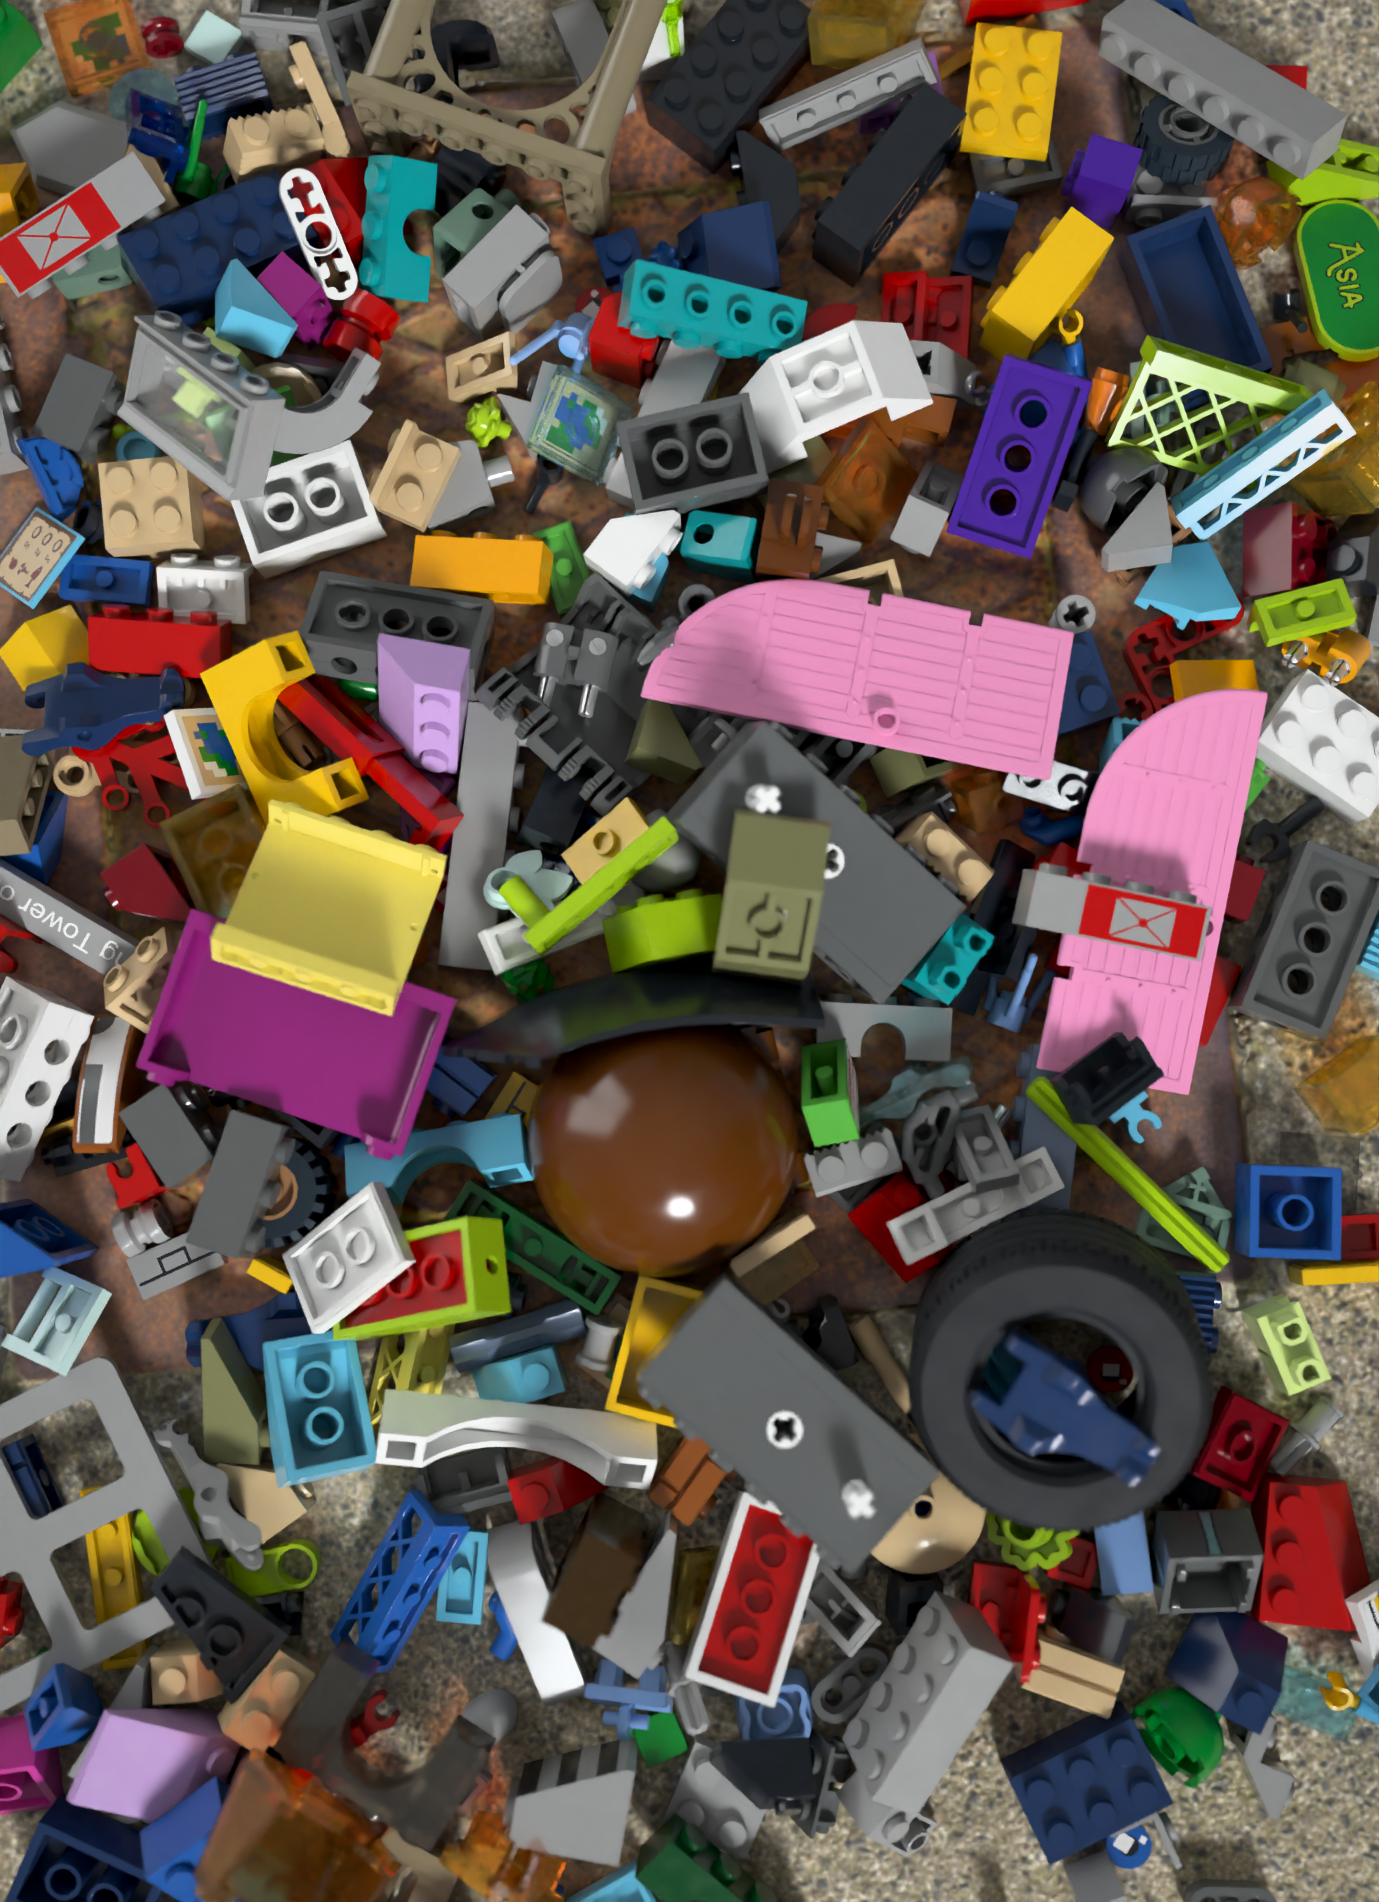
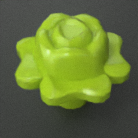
M492 396L490 399H485L482 404L475 403L474 407L470 408L467 414L465 430L476 441L480 449L481 447H486L495 436L506 440L511 432V423L501 420L498 400Z

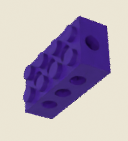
M1010 353L1005 354L947 527V533L1031 559L1093 379ZM1030 400H1037L1043 403L1047 410L1046 418L1037 424L1025 421L1021 414V407L1024 403ZM1014 445H1023L1030 451L1031 461L1026 466L1015 467L1007 460V450ZM999 489L1010 490L1016 497V504L1007 510L999 509L992 501V494Z

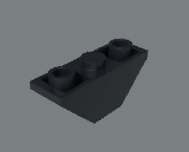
M745 130L736 131L735 149L728 150L732 178L739 177L741 191H736L735 193L736 205L742 206L760 201L770 202L778 256L800 225L802 205L795 165Z

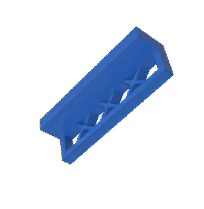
M409 1490L330 1635L354 1674L391 1671L471 1527L462 1514H437L420 1490ZM416 1512L423 1523L415 1537L412 1538V1518ZM396 1547H399V1566L395 1574L392 1575V1554ZM378 1583L379 1603L375 1610L372 1611V1591ZM358 1619L359 1639L355 1645L349 1633Z

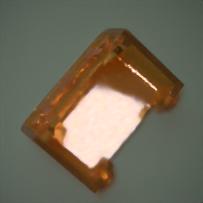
M253 1747L237 1769L193 1876L198 1884L194 1891L203 1902H234L236 1898L242 1902H374L401 1868L402 1864L367 1822L353 1809L257 1747Z

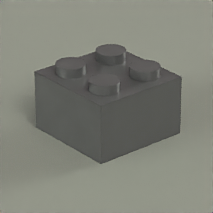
M175 1082L173 1087L161 1084L118 1113L168 1190L193 1185L209 1174L225 1129V1125L220 1121L215 1123L207 1111L210 1103L203 1091L197 1085L191 1087L189 1082Z

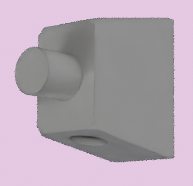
M475 440L448 442L458 447L462 455L428 523L430 532L434 530L453 532L494 512L497 508L491 487L515 481L508 455L483 462Z

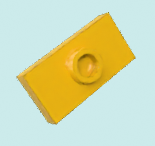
M626 797L565 850L561 856L581 885H583L650 828L651 824L634 800Z

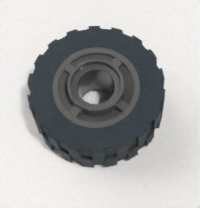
M1161 94V96L1151 99L1148 106L1145 105L1134 145L1137 148L1143 149L1139 165L1144 167L1148 174L1153 177L1156 176L1161 179L1160 181L1166 183L1172 182L1185 186V184L1198 185L1203 181H1210L1215 178L1216 174H1220L1228 162L1235 138Z

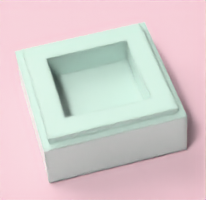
M206 10L184 46L190 55L207 65H213L225 61L229 55L237 53L245 39L241 30Z

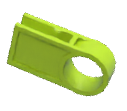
M294 1539L260 1547L263 1551L264 1562L258 1570L252 1572L246 1571L231 1554L230 1557L225 1558L229 1581L251 1597L281 1592L287 1589L303 1588L316 1577L322 1565V1556L318 1547L306 1539ZM301 1549L311 1557L313 1570L308 1577L296 1579L287 1574L282 1565V1558L287 1550Z

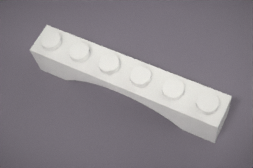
M385 1389L375 1463L422 1468L441 1457L463 1450L483 1447H517L543 1452L563 1459L586 1471L605 1486L649 1490L658 1461L657 1424L621 1413L594 1411L591 1409H574L545 1404L535 1405L502 1400L459 1397L456 1395Z

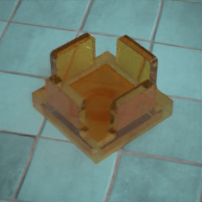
M478 1810L463 1842L460 1845L446 1844L438 1861L490 1902L564 1901V1898L555 1892L554 1889L566 1865V1860L560 1855L518 1848L512 1860L510 1855L514 1849L515 1842L504 1834L507 1827L502 1826L503 1814Z

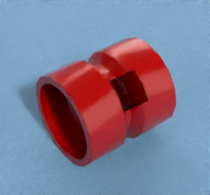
M356 288L354 293L346 298L340 309L343 319L334 320L322 344L342 362L348 360L355 347L379 360L383 353L380 343L388 342L391 339L401 318L386 302L365 290Z

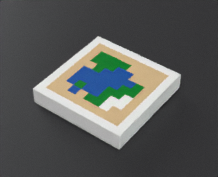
M215 708L177 709L164 715L192 799L251 793Z

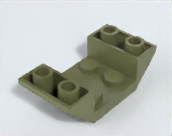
M735 810L727 879L711 972L797 984L803 983L809 971L823 896L831 822Z

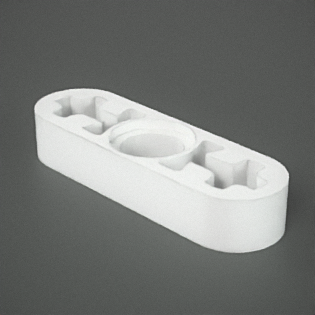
M297 168L290 170L280 180L279 196L314 280L322 286L327 298L333 300L346 299L354 293L357 287V274L316 176L306 169ZM298 177L301 183L309 182L312 191L306 194L310 208L320 204L323 214H312L304 218L300 223L298 222L295 213L304 212V209L298 198L290 199L287 190L293 187L292 178ZM312 222H322L329 228L331 240L327 247L315 249L307 242L305 233L308 225ZM338 248L341 258H334L332 261L338 272L346 271L348 274V279L343 282L344 290L342 292H338L335 287L326 286L324 279L330 276V271L326 262L317 267L314 260L315 256L329 255Z

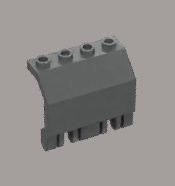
M594 572L583 582L574 605L559 622L560 624L574 626L576 630L585 631L586 628L614 635L619 639L607 692H598L593 716L586 718V716L582 717L578 714L583 689L577 688L576 685L567 684V686L555 684L550 708L537 697L540 680L533 676L540 642L512 666L502 667L478 689L475 698L489 711L495 708L493 714L500 721L508 718L523 704L531 714L518 724L514 734L522 741L530 735L525 744L553 771L559 769L566 762L558 774L564 781L573 778L587 764L596 775L583 785L579 795L588 801L608 784L590 804L604 817L626 797L631 798L654 776V774L625 764V760L640 711L648 701L647 698H643L640 695L647 673L653 662L651 661L641 666L637 659L643 647L659 630L653 626L651 620L645 614L638 612L625 600L614 585L606 582L600 575ZM669 703L687 737L711 712Z

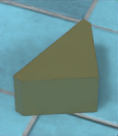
M648 699L640 711L625 764L680 785L689 783L703 766L669 703Z

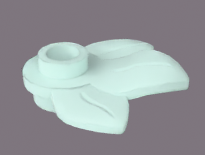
M530 850L514 855L508 860L505 867L492 871L487 877L483 892L485 900L490 906L500 910L510 909L520 919L498 893L502 885L510 878L520 875L550 911L555 908L553 903L565 897L573 884V878L562 872L543 869L541 851Z

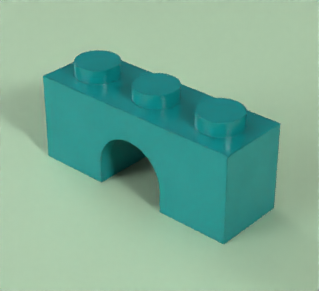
M394 155L369 156L368 167L364 176L367 195L366 211L362 219V233L364 236L363 260L359 266V279L362 290L381 298L428 303L431 257L417 255L407 247L403 237V225L406 217L414 210H435L438 164Z

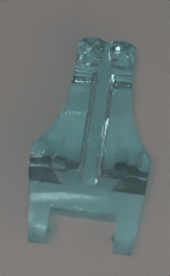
M960 1056L951 1059L950 1062H942L932 1066L925 1065L919 1061H913L904 1066L899 1074L893 1078L890 1089L859 1107V1128L875 1119H901L908 1117L920 1101L923 1093L932 1088L964 1086L974 1071V1062L968 1056Z

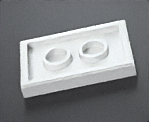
M370 1182L282 1254L312 1333H325L415 1262V1258L382 1182Z

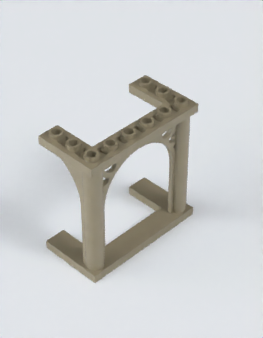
M391 0L363 74L352 70L345 86L369 153L372 156L394 155L406 158L413 150L410 135H428L439 139L443 145L450 149L462 151L465 148L479 153L484 159L495 165L503 166L508 163L522 168L535 179L547 180L550 178L561 182L567 221L582 233L592 235L597 232L608 235L613 223L609 173L618 134L668 0H623L604 53L590 77L576 91L562 100L545 107L529 110H507L486 105L464 93L449 79L438 62L432 45L431 21L436 0ZM682 0L683 18L689 20L695 0ZM415 49L425 53L423 60H414L413 54ZM428 73L436 78L434 85L424 93L419 94L405 89L406 83L415 75ZM441 95H446L453 99V103L450 105L437 99ZM577 106L585 107L579 114L580 119L583 120L581 126L575 115L571 112ZM482 114H489L491 118L484 117ZM550 119H560L567 125L570 137L566 143L562 144L547 138L545 125ZM522 124L532 125L535 127L536 134L519 129V126Z

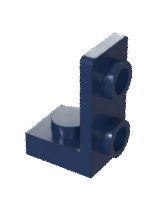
M976 192L949 277L972 275L974 285L990 290L1019 207L1018 203L1010 201L1006 195L1000 192Z

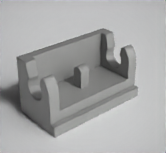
M243 0L238 26L250 49L291 52L289 46L303 41V43L306 42L310 54L328 56L316 14L336 9V6L331 5V0H320L319 7L265 2L261 0Z

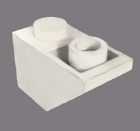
M674 510L610 519L583 554L586 567L596 572L608 583L614 585L627 597L632 594L635 588H638L640 591L643 590L655 574L656 568L653 567V564L662 553L669 555L679 543L683 535L679 531L681 529V515Z

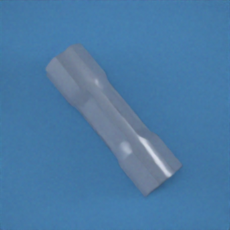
M567 1298L516 1317L454 1333L449 1336V1344L458 1372L462 1373L522 1351L587 1334L588 1326L585 1324L586 1317L583 1307L572 1299Z

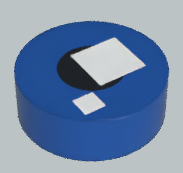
M1143 1825L1137 1826L1116 1837L1111 1838L1108 1836L1103 1839L1104 1848L1111 1861L1124 1869L1140 1867L1147 1861L1151 1853V1840Z

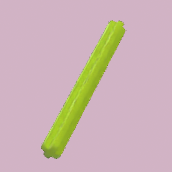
M1039 1076L1032 1081L1026 1089V1095L1208 1271L1217 1273L1224 1268L1230 1260L1229 1254L1096 1125L1074 1124L1046 1077Z

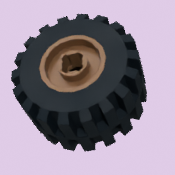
M296 1136L291 1137L295 1139V1148L289 1162L286 1165H281L276 1180L281 1185L278 1198L271 1209L267 1208L261 1224L266 1228L265 1236L260 1246L262 1248H276L296 1244L332 1213L328 1211L330 1204L335 1203L336 1193H332V1184H336L335 1174L330 1175L328 1167L332 1165L327 1157L319 1155V1148L314 1144H307L304 1142L305 1139Z

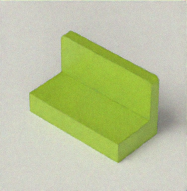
M1340 578L1255 600L1246 625L1249 632L1260 630L1265 646L1269 647L1351 626L1354 624L1357 615L1344 581Z

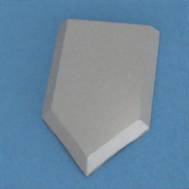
M59 100L12 127L9 131L24 162L29 164L35 185L67 195L125 157L133 134L139 132L140 128L136 125Z

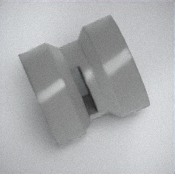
M156 1198L140 1204L139 1209L134 1214L123 1212L111 1219V1228L116 1242L128 1257H133L145 1251L147 1243L154 1242L160 1244L173 1238V1227L163 1205Z

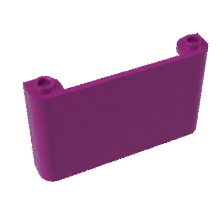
M191 909L136 1067L149 1071L147 1079L162 1085L173 1087L176 1080H189L358 1137L361 1142L368 1145L366 1153L375 1157L392 1160L394 1154L402 1156L405 1152L457 998L405 980L393 1015L389 1016L212 960V934L217 923L225 925L227 919Z

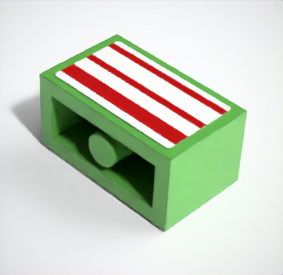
M846 1038L802 1046V1110L815 1147L860 1139L858 1078Z

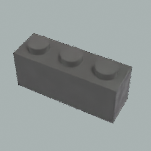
M231 1109L185 1241L186 1243L237 1260L248 1259L251 1257L252 1252L256 1253L259 1250L266 1231L265 1226L261 1225L267 1208L271 1209L274 1206L280 1192L281 1185L276 1180L281 1165H286L289 1162L295 1148V1139L291 1138L294 1131L293 1127L247 1112Z

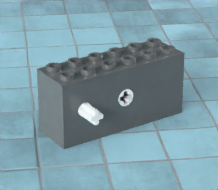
M766 721L748 722L665 815V818L726 874L728 872L729 850L736 809L831 822L823 896L812 952L858 993L883 1004L966 908L956 898L960 891L944 876L939 874L935 878L923 867L927 860L917 850L908 844L901 847L890 836L894 833V830L887 822L876 814H873L871 817L866 815L858 807L861 799L850 788L842 783L835 786L827 779L824 774L828 769L820 760L809 752H806L804 756L801 755L790 744L794 738L783 726L776 721H772L770 725Z
M724 1269L638 1364L636 1380L640 1384V1387L637 1389L640 1395L656 1409H659L662 1404L668 1408L676 1417L672 1421L673 1424L687 1438L694 1441L697 1437H700L711 1449L708 1455L721 1469L730 1473L734 1468L742 1475L746 1481L743 1486L747 1492L762 1505H765L768 1501L774 1504L782 1514L779 1517L780 1521L799 1538L806 1533L817 1545L815 1548L817 1555L834 1570L841 1565L852 1575L941 1473L929 1454ZM777 1417L783 1421L790 1417L791 1420L787 1425L782 1421H779L776 1425L774 1423Z

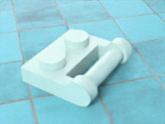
M52 1267L43 1271L41 1277L44 1280L15 1331L12 1335H6L1 1346L66 1376L112 1293L63 1270Z

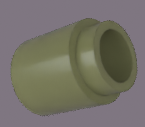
M1300 358L1293 365L1286 364L1278 376L1279 378L1306 386L1313 395L1325 388L1337 406H1339L1346 390V383L1339 380L1338 374Z

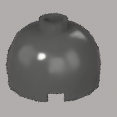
M1134 446L1112 448L1103 454L1094 455L1087 462L1084 469V477L1081 481L1079 500L1086 517L1097 529L1105 532L1108 536H1113L1157 482L1165 486L1168 476L1167 468L1153 454Z

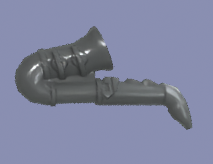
M693 584L685 588L679 596L677 609L669 618L662 621L663 627L643 647L637 662L643 666L657 658L664 649L673 647L679 625L696 610L715 599L713 591L703 584Z

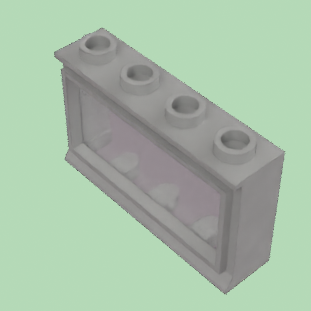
M160 310L156 311L155 315H135L134 320L139 323L135 338L124 403L118 410L117 415L227 501L262 497L286 398L269 387V382L266 379L250 373L239 365L240 361L236 357L223 353L212 345L211 340L207 336L193 331L182 323V318L177 314Z

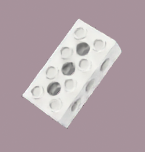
M6 976L0 989V1177L20 1182L26 1168L33 1161L35 1148L45 1126L51 1121L53 1108L63 1086L71 1076L72 1066L77 1054L89 1036L94 1016L50 990ZM55 1040L52 1049L49 1050L47 1045ZM34 1082H36L33 1091H31V1089L28 1087ZM15 1124H17V1127H16L15 1131L13 1132V1130L11 1129V1127L14 1126Z

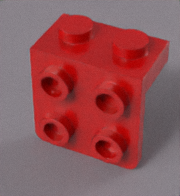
M972 1559L967 1603L979 1608L1012 1659L1014 1663L1012 1669L1019 1682L1029 1683L1032 1670H1038L1040 1665L1041 1644L1035 1638L1037 1623H1044L1047 1608L1046 1595L1040 1593V1587L1030 1572L1020 1570L1015 1564Z

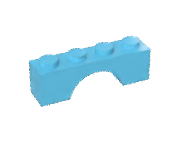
M497 1113L490 1116L489 1119L475 1122L453 1121L443 1128L432 1130L412 1129L404 1154L402 1156L394 1154L392 1160L381 1159L366 1153L368 1145L361 1141L355 1144L344 1145L347 1196L351 1199L370 1182H382L392 1206L403 1204L406 1194L415 1179L426 1170L443 1163H461L474 1168L484 1177L490 1188L531 1181L533 1178L528 1159V1129L520 1114L513 1115L511 1113Z

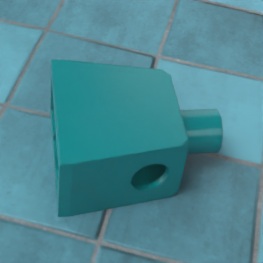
M691 511L687 525H681L679 531L683 535L673 550L681 553L689 569L694 572L747 585L758 583L760 578L755 577L762 535L758 520L750 517L706 511Z

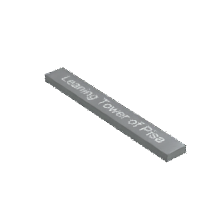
M0 859L1 915L105 976L111 968L118 964L122 965L135 952L140 941Z

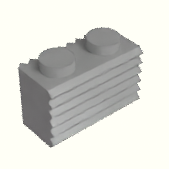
M881 1126L879 1131L873 1129L871 1134L864 1132L860 1139L838 1143L837 1145L830 1144L829 1147L822 1145L820 1150L814 1148L812 1153L805 1151L803 1155L816 1197L903 1170L892 1133L883 1126Z

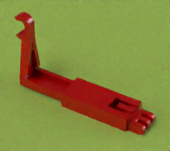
M312 674L281 691L277 699L341 760L352 757L360 776L369 775L421 824L422 828H415L408 843L412 845H427L438 852L457 828L464 814L402 756L405 748L328 676Z

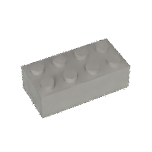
M935 1590L926 1606L918 1613L916 1622L902 1644L896 1648L893 1658L882 1676L872 1686L869 1696L858 1714L849 1722L842 1739L872 1801L917 1816L1014 1665L1012 1659L979 1608Z

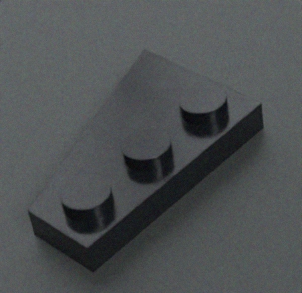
M181 1546L150 1586L151 1591L179 1631L187 1633L201 1653L199 1659L208 1671L213 1670L223 1684L224 1689L222 1692L231 1704L234 1703L285 1641L292 1628L184 1546Z

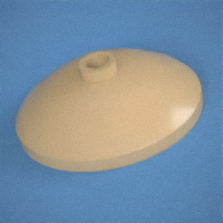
M918 1433L907 1434L926 1451ZM940 1473L871 1554L885 1565L901 1572L927 1574L946 1569L962 1559L973 1547L981 1533L986 1509L980 1508L978 1503L974 1504L969 1498H966L962 1491H958L947 1480V1477ZM920 1500H927L930 1503V1510L924 1516H918L914 1511L916 1503Z

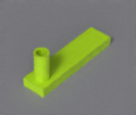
M665 816L661 817L552 911L546 907L520 875H516L505 882L498 893L530 929L523 936L542 957L679 840L676 829Z

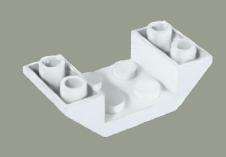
M853 320L769 357L738 393L749 392L767 474L808 457L803 441L885 406L891 421L933 404L932 397L903 324Z

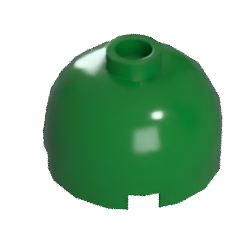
M1178 1687L1157 1690L1145 1697L1133 1708L1132 1719L1134 1720L1140 1716V1720L1146 1728L1140 1729L1139 1733L1147 1749L1172 1777L1179 1771L1189 1778L1183 1785L1189 1788L1198 1787L1217 1768L1225 1749L1224 1735L1219 1723L1221 1717L1218 1712L1187 1690Z

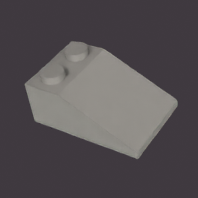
M669 1511L643 1551L645 1556L641 1564L643 1570L631 1594L625 1591L621 1594L623 1597L619 1607L621 1613L612 1633L608 1638L600 1635L593 1648L637 1679L640 1678L646 1667L651 1670L655 1669L667 1648V1645L664 1644L668 1635L665 1628L678 1520Z

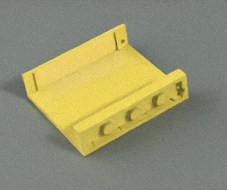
M271 799L269 802L268 826L225 925L217 923L212 934V960L392 1016L442 883L447 856L438 853L434 848L427 845H412L397 840L384 831H369L353 826L341 817H326L310 812L302 805L294 802L282 803Z

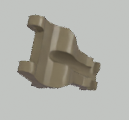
M402 1806L382 1835L379 1836L365 1864L363 1902H447L465 1861L470 1843L458 1837L455 1844L451 1846L450 1853H444L406 1832L407 1828L411 1826L414 1812Z

